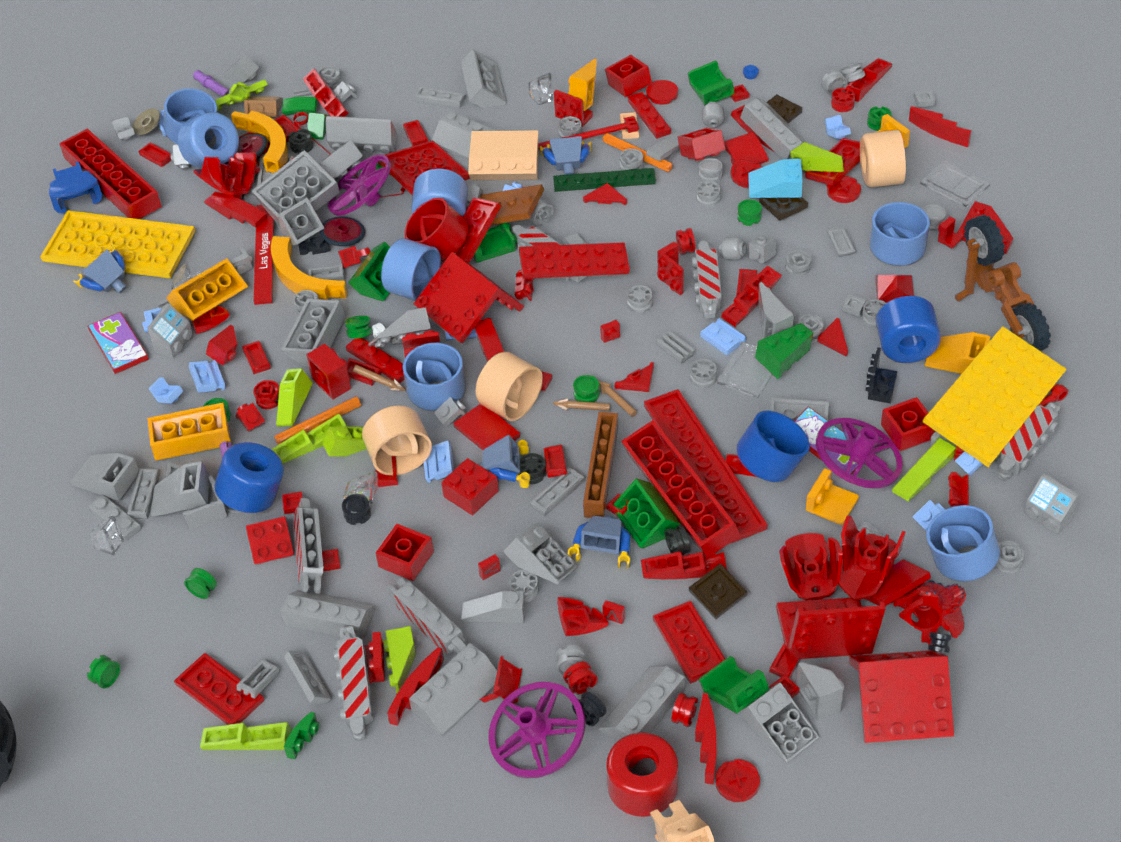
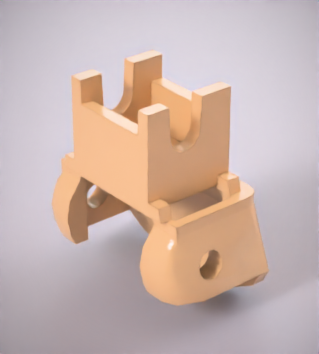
M680 800L669 804L673 813L671 817L662 816L658 809L650 812L655 822L657 832L655 838L658 842H714L709 826L696 813L689 814Z

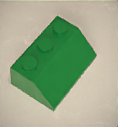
M385 241L372 249L348 282L360 295L379 301H384L390 293L384 288L381 279L383 261L390 248Z
M636 478L613 504V506L620 510L627 505V511L624 514L620 512L616 514L642 549L664 540L665 529H675L680 525V522L653 485L644 480Z

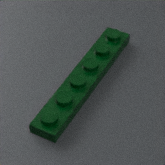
M654 168L553 176L554 192L598 189L607 183L612 187L656 184Z

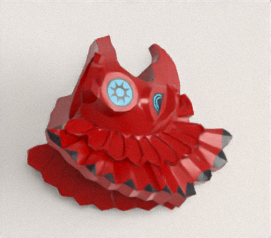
M929 580L918 586V589L912 590L910 594L903 595L893 602L894 607L898 606L904 609L899 613V617L915 629L922 631V643L930 644V632L937 633V629L940 626L950 631L952 637L956 639L964 630V617L960 607L966 600V593L961 585L958 586V584L955 585L954 583L951 586L947 585L944 587L942 583L936 584L934 581ZM912 613L918 618V622L911 618Z

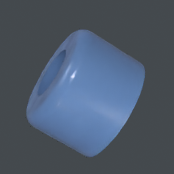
M191 88L177 90L170 94L164 104V129L167 137L178 145L179 131L187 120L209 112L217 113L215 100L206 92ZM211 129L205 132L206 144L215 136Z
M209 112L193 117L182 125L178 134V146L184 159L197 168H202L204 157H218L220 163L225 164L229 161L230 157H234L238 150L239 135L235 125L228 117L220 113ZM209 129L216 136V143L212 149L205 142V132Z
M432 169L425 171L417 177L414 183L411 206L412 214L423 203L433 198H442L463 216L467 207L468 187L466 182L460 175L450 170Z
M905 202L888 203L878 208L872 218L870 248L874 256L884 263L895 266L909 265L918 261L926 251L930 225L928 215L918 206Z
M399 239L394 242L389 248L382 265L381 279L384 288L390 293L416 301L441 267V257L438 249L409 239Z
M428 343L418 346L406 356L403 362V372L407 394L413 404L425 410L436 411L450 397L455 401L462 398L465 392L462 357L455 348L442 343ZM433 381H442L440 384H429Z
M968 505L948 508L937 514L927 528L926 537L935 565L940 573L949 579L956 581L979 579L988 574L999 560L1000 548L993 523L989 515L980 508ZM963 547H977L976 549L967 553L961 554L958 552V550Z

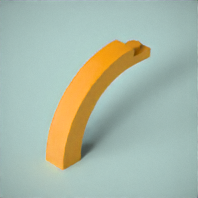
M252 110L249 114L236 111L231 114L232 122L236 129L261 134L270 143L269 150L263 157L267 172L275 173L284 164H287L288 149L285 134L276 121Z
M273 236L271 254L276 274L289 290L296 294L303 290H311L321 300H328L329 297L347 298L348 292L345 281L319 279L301 272L291 262L293 249L290 237Z

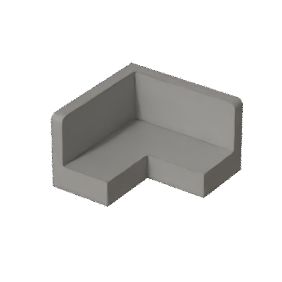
M212 475L208 476L211 486H209L207 505L182 511L189 530L227 517L224 504L215 492V481Z

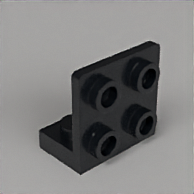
M877 347L876 354L871 356L870 365H873V367L868 368L867 379L870 380H867L865 391L869 392L868 400L891 404L898 371L879 368L881 348Z

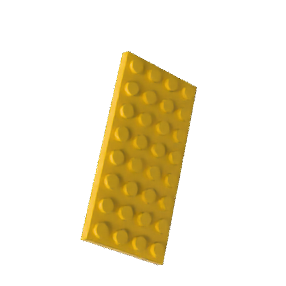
M68 210L40 258L42 262L88 267L106 249L109 251L113 250L112 245H114L123 256L125 273L171 279L195 233V228L188 225Z
M1002 326L926 415L923 423L989 468L1067 369Z

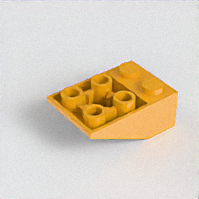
M596 58L573 73L568 81V94L583 100V111L593 105Z
M974 332L943 336L937 350L926 358L925 367L962 374L988 344L991 336Z

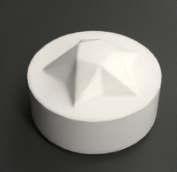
M377 323L372 326L375 338L386 329L383 324Z

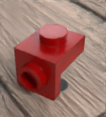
M949 216L938 227V242L954 248L962 240V236L954 233L956 219Z
M245 403L237 409L235 417L240 419L248 432L265 423L254 403L249 405Z

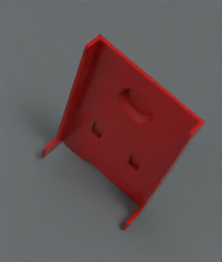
M501 656L493 693L479 700L486 703L499 696L503 699L508 697L519 687L522 668H517L505 660L504 656ZM519 698L514 699L511 703H517Z

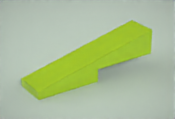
M337 414L308 433L303 429L271 450L280 457L282 463H285L323 447L322 443L329 427H347L340 414Z
M939 438L894 486L892 492L909 502L930 484L932 477L953 459L956 447Z
M287 722L246 727L244 723L203 728L200 748L202 750H285V742L293 729Z

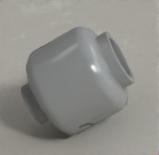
M710 102L704 106L702 110L703 123L711 128L722 124L724 121L723 107L717 102Z
M726 237L719 245V253L726 260H740L746 254V243L740 237Z

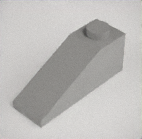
M501 591L463 602L461 621L524 623V591Z

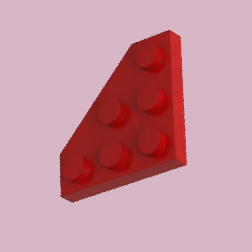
M974 201L956 234L962 236L961 241H966L964 237L966 222L980 215L989 216L1000 229V234L1004 239L1002 241L1005 245L1003 249L1005 251L1004 254H1007L1013 243L1012 235L992 206Z

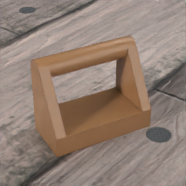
M249 97L244 100L245 114H249L252 110L268 117H277L282 104V97Z

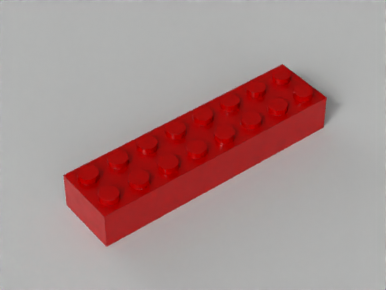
M88 128L59 143L64 159L72 166H76L75 162L79 161L82 172L90 171L97 179L101 193L128 218L141 219L162 207L158 192Z
M654 420L621 441L628 455L646 479L653 485L706 558H709L741 536L734 521Z

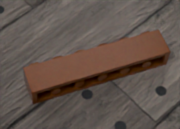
M598 412L583 500L585 518H592L593 516L604 517L618 434V413Z

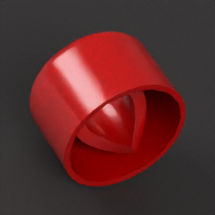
M433 198L423 203L414 211L406 224L404 235L405 239L438 249L441 262H443L451 252L456 254L463 246L469 228L466 219L442 198Z
M644 732L629 734L613 745L606 762L608 793L613 803L623 812L638 817L651 816L650 812L657 809L660 813L666 810L669 804L673 803L678 792V759L672 746L662 737ZM644 758H651L656 764V770L647 776H638L630 772Z

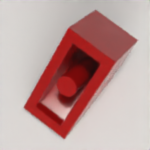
M230 324L208 342L206 355L223 366L227 362L233 361L237 354L234 326Z

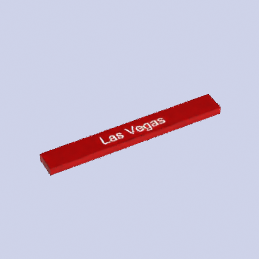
M257 205L256 207L267 213V218L256 227L254 305L272 303L273 294L271 242L274 236V219L262 205Z

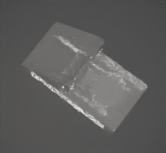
M186 262L173 275L171 289L177 288L204 271L190 272Z
M373 471L349 481L343 498L345 499L352 494H362L367 497L370 504H373L378 490V473Z

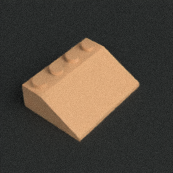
M472 131L469 153L470 179L538 180L539 131Z

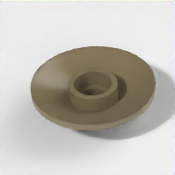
M154 108L142 112L133 123L134 133L145 135L151 132L160 120V112Z

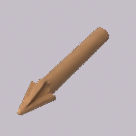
M355 365L353 372L391 388L390 390L406 391L396 379L392 381L358 365Z
M598 380L603 394L606 393L631 417L637 414V411L610 387L611 384Z
M568 398L553 402L554 405L565 410L567 408L610 410L609 403L568 401Z

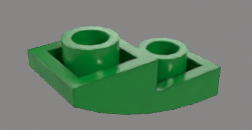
M292 97L283 99L282 113L285 116L299 112L307 114L316 113L317 98Z
M314 712L307 714L294 727L284 745L287 758L296 759L298 752H301L303 749L304 741L311 742L313 736L318 733L319 722H317Z

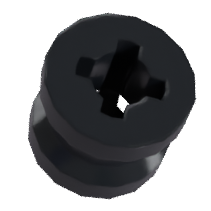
M930 632L931 643L928 645V650L949 653L948 642L951 640V635Z

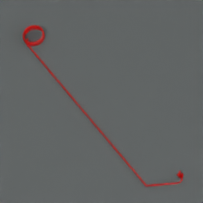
M305 112L295 114L293 117L294 124L299 127L298 125L306 124L308 122V114ZM299 116L307 117L304 121H295V119ZM405 189L402 191V193H400V194H394V195H401V194H403L404 191H405Z

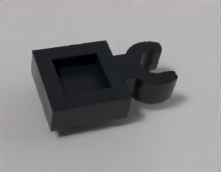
M321 236L310 238V242L302 241L298 244L300 255H306L309 252H312L313 255L330 252L328 243Z

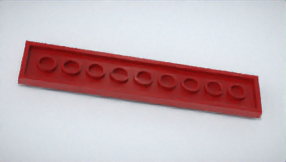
M679 389L644 401V407L652 420L658 424L736 524L741 536L731 543L767 530L768 524Z

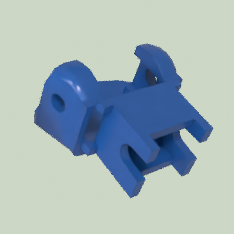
M79 161L75 162L76 166L59 171H56V168L52 169L56 180L50 182L49 196L57 213L67 212L63 201L88 193H90L93 204L100 202L102 199L97 179L90 171L82 172Z

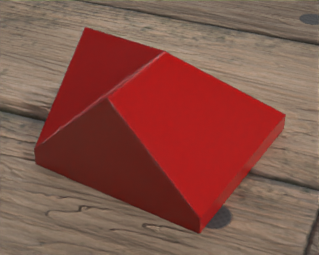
M875 275L878 300L888 303L899 297L914 296L912 275Z

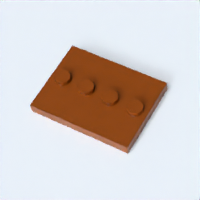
M542 184L483 194L479 199L497 202L501 205L491 225L530 219L544 192Z

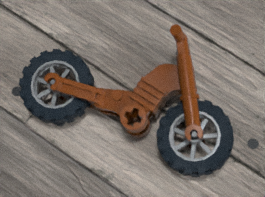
M986 215L970 219L964 227L965 242L969 248L964 280L965 289L955 295V299L959 302L968 295L973 294L976 282L985 292L994 291L995 298L1002 303L1001 311L1011 327L1010 331L1039 351L1047 349L1051 341L1049 340L1051 337L1050 328L1046 323L1045 316L1042 315V311L1037 309L1030 295L1024 293L1018 285L1017 279L1021 277L1019 265L1016 262H1011L1002 267L994 268V263L1002 260L1005 252L1003 250L1005 245L1002 241L1004 239L1000 234L999 227L996 226L994 220H991V217Z

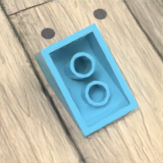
M783 159L748 173L749 198L802 197L801 159Z

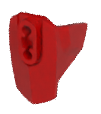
M235 153L234 157L229 158V166L220 163L218 157H204L202 170L195 169L193 173L216 190L241 199L243 194L250 192L254 181L256 153Z
M846 516L841 532L843 571L838 584L853 600L876 596L889 574L895 559L902 550L906 531L901 532L896 544L892 539H889V535L885 537L874 534L866 535L865 528L859 532L852 516Z
M818 533L800 534L786 540L785 545L779 550V554L790 588L799 598L805 601L822 600L824 597H830L836 591V586L841 580L843 552L838 540L829 537L826 543L824 536Z

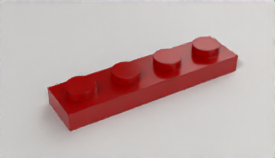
M643 92L628 96L629 104L656 139L671 134V128Z
M355 338L346 345L347 352L364 363L381 369L382 374L394 381L396 379L399 383L405 380L403 363L379 348L369 346V342L365 339Z

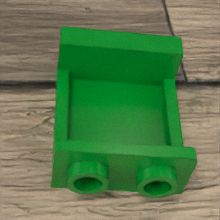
M716 60L687 73L690 86L704 106L734 94L732 80L725 78Z
M500 223L499 226L488 229L473 256L476 263L516 251L515 244H517L515 234L511 233L509 223Z
M729 656L699 679L703 692L707 693L711 700L736 714L769 690L764 672L756 670L750 674L739 668L732 656Z

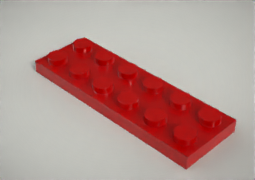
M625 242L519 247L523 279L629 274L630 271Z

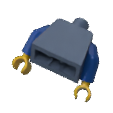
M581 136L550 139V145L548 144L545 148L540 146L541 155L551 165H555L556 170H564V175L574 174V169H579L580 163L585 161L591 151V142L585 144Z
M112 245L113 250L109 251L106 249L82 271L83 276L78 274L80 279L78 281L73 280V282L78 287H85L99 292L103 290L108 292L112 288L118 293L123 292L127 287L121 281L125 276L123 256Z
M507 435L483 450V462L478 465L496 475L497 480L502 479L512 482L516 480L519 481L520 487H529L530 475L527 472L517 475L520 472L519 454L526 455L529 453L527 441L520 440L516 443L510 435Z
M611 515L605 517L593 516L589 522L577 528L573 540L574 546L568 549V556L571 557L573 554H576V561L578 562L581 559L580 546L583 549L619 554L620 552L621 555L618 557L617 563L618 568H620V562L622 561L627 562V569L629 568L630 558L627 553L630 552V535L624 527H621V520L615 519Z

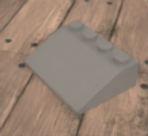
M305 150L252 190L253 195L279 226L278 214L303 199L308 198L316 212L340 193L337 182Z

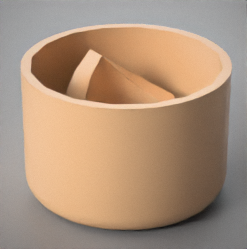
M899 130L866 133L862 136L860 140V164L866 186L873 188L904 183L906 160L903 139Z
M510 352L498 353L486 363L480 372L475 389L476 398L481 405L509 421L518 420L535 403L542 386V372L539 368Z
M395 405L381 409L367 420L362 430V438L375 469L382 474L393 475L392 456H396L397 475H401L418 468L427 460L431 453L432 444L421 418L410 407Z

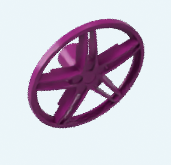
M374 155L352 168L337 184L339 192L341 189H345L346 192L337 200L336 195L328 201L330 212L341 216L356 210L364 203L367 206L374 205L380 198V194L377 191L384 184L390 173V160L385 155ZM378 161H383L386 164V167L378 170L375 168ZM362 169L358 179H350L355 173ZM354 198L356 199V204L347 209L338 211L341 207L349 204Z
M836 418L823 424L817 433L816 448L820 458L833 473L849 483L865 488H883L894 483L902 471V457L896 445L885 433L866 422L852 418ZM841 424L846 440L823 438L828 428ZM853 424L863 428L859 432L857 428H854ZM891 448L896 458L895 472L887 467L888 464L875 454ZM826 450L850 456L846 472L831 460ZM854 461L858 465L853 475H851L849 472ZM863 464H865L884 479L872 481L856 476Z
M536 682L515 690L499 705L490 723L488 738L494 759L504 770L517 777L539 778L554 773L571 760L581 745L585 733L584 710L579 700L569 689L556 683ZM546 689L544 695L540 697L535 710L531 707L521 708L511 703L518 696L528 691ZM558 692L570 699L576 710L577 720H567V718L549 719ZM508 706L514 711H516V717L509 713L505 708ZM504 713L520 729L505 740V744L497 749L495 739L496 727L500 716ZM576 726H577V728H573V729H566V728H563V729H553V727H576ZM576 733L568 750L558 760L550 764L546 737ZM530 743L538 769H519L508 764L505 759ZM540 744H542L543 753L545 756V767H543L540 752L537 746Z

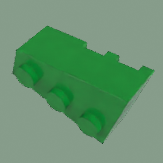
M799 323L761 339L757 343L755 358L779 379L782 373L786 370L788 371L795 361L798 362L810 351L813 332L803 323Z

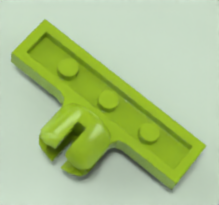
M261 80L250 86L242 82L233 84L229 89L228 95L215 100L217 111L222 109L221 106L225 104L230 106L235 103L244 102V100L251 97L250 94L253 92L259 94L265 91L264 88L268 85L266 80Z

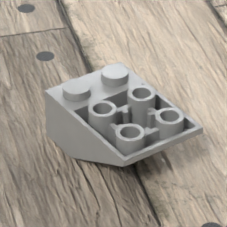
M760 282L758 312L762 337L764 339L792 327L794 315L791 310H788L779 298L775 297L770 288Z
M426 307L408 310L368 345H375V348L384 347L386 343L391 342L393 345L402 343V337H405L406 334L416 333V335L429 331L431 327Z
M120 453L90 455L69 484L119 501L138 476L139 469L135 458Z
M202 461L182 465L154 486L151 517L207 505L210 486L208 476L210 474Z
M537 522L517 536L503 551L517 567L555 584L561 582L578 567L573 559L565 553L559 544Z
M781 682L769 688L767 692L740 711L749 727L785 763L789 762L820 738Z

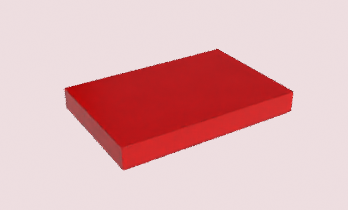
M481 404L453 423L454 428L482 450L507 435H510L514 441L520 438L519 431L495 412Z
M902 559L892 566L876 596L865 599L877 606L879 602H884L886 607L931 579L930 572Z

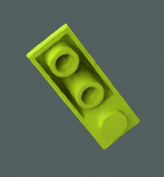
M803 142L790 151L791 159H801V168L804 171H844L842 156L809 143Z
M302 368L287 369L280 383L277 427L293 426L313 384Z
M329 427L322 443L328 456L346 457L366 450L367 448L362 438L363 427Z
M411 626L387 630V639L383 640L385 652H389L390 655L386 657L388 670L392 669L393 674L389 675L390 685L395 687L396 693L405 683L416 656Z

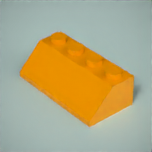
M228 258L173 289L166 299L182 316L195 320L243 291L248 286Z
M224 403L147 418L150 446L155 461L220 448L222 442L226 441L227 446L228 441L231 442Z

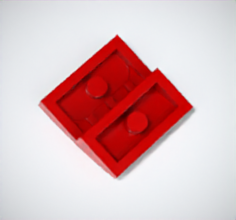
M753 132L724 141L725 150L731 156L732 164L735 161H740L741 158H752L760 162V164L769 160L762 144Z

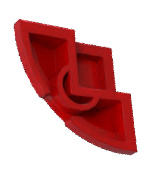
M216 306L217 310L213 308L195 320H191L196 334L221 324L230 316L229 312L221 306Z
M567 597L557 598L560 621L565 636L588 634L608 626L607 619L596 608L593 607L591 611L580 600Z

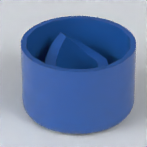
M917 296L899 297L886 303L877 313L876 325L881 349L889 359L899 363H914L928 358L939 347L941 342L939 325L935 309L928 300Z
M762 411L755 416L739 439L737 455L745 468L755 476L769 482H781L790 477L809 451L810 444L803 429L792 419L778 412Z
M252 442L235 444L229 447L222 457L215 480V492L224 504L237 511L257 513L267 510L275 501L284 474L283 463L273 450L264 445Z

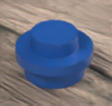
M747 65L743 68L744 77L747 79H755L759 73V69L754 65Z

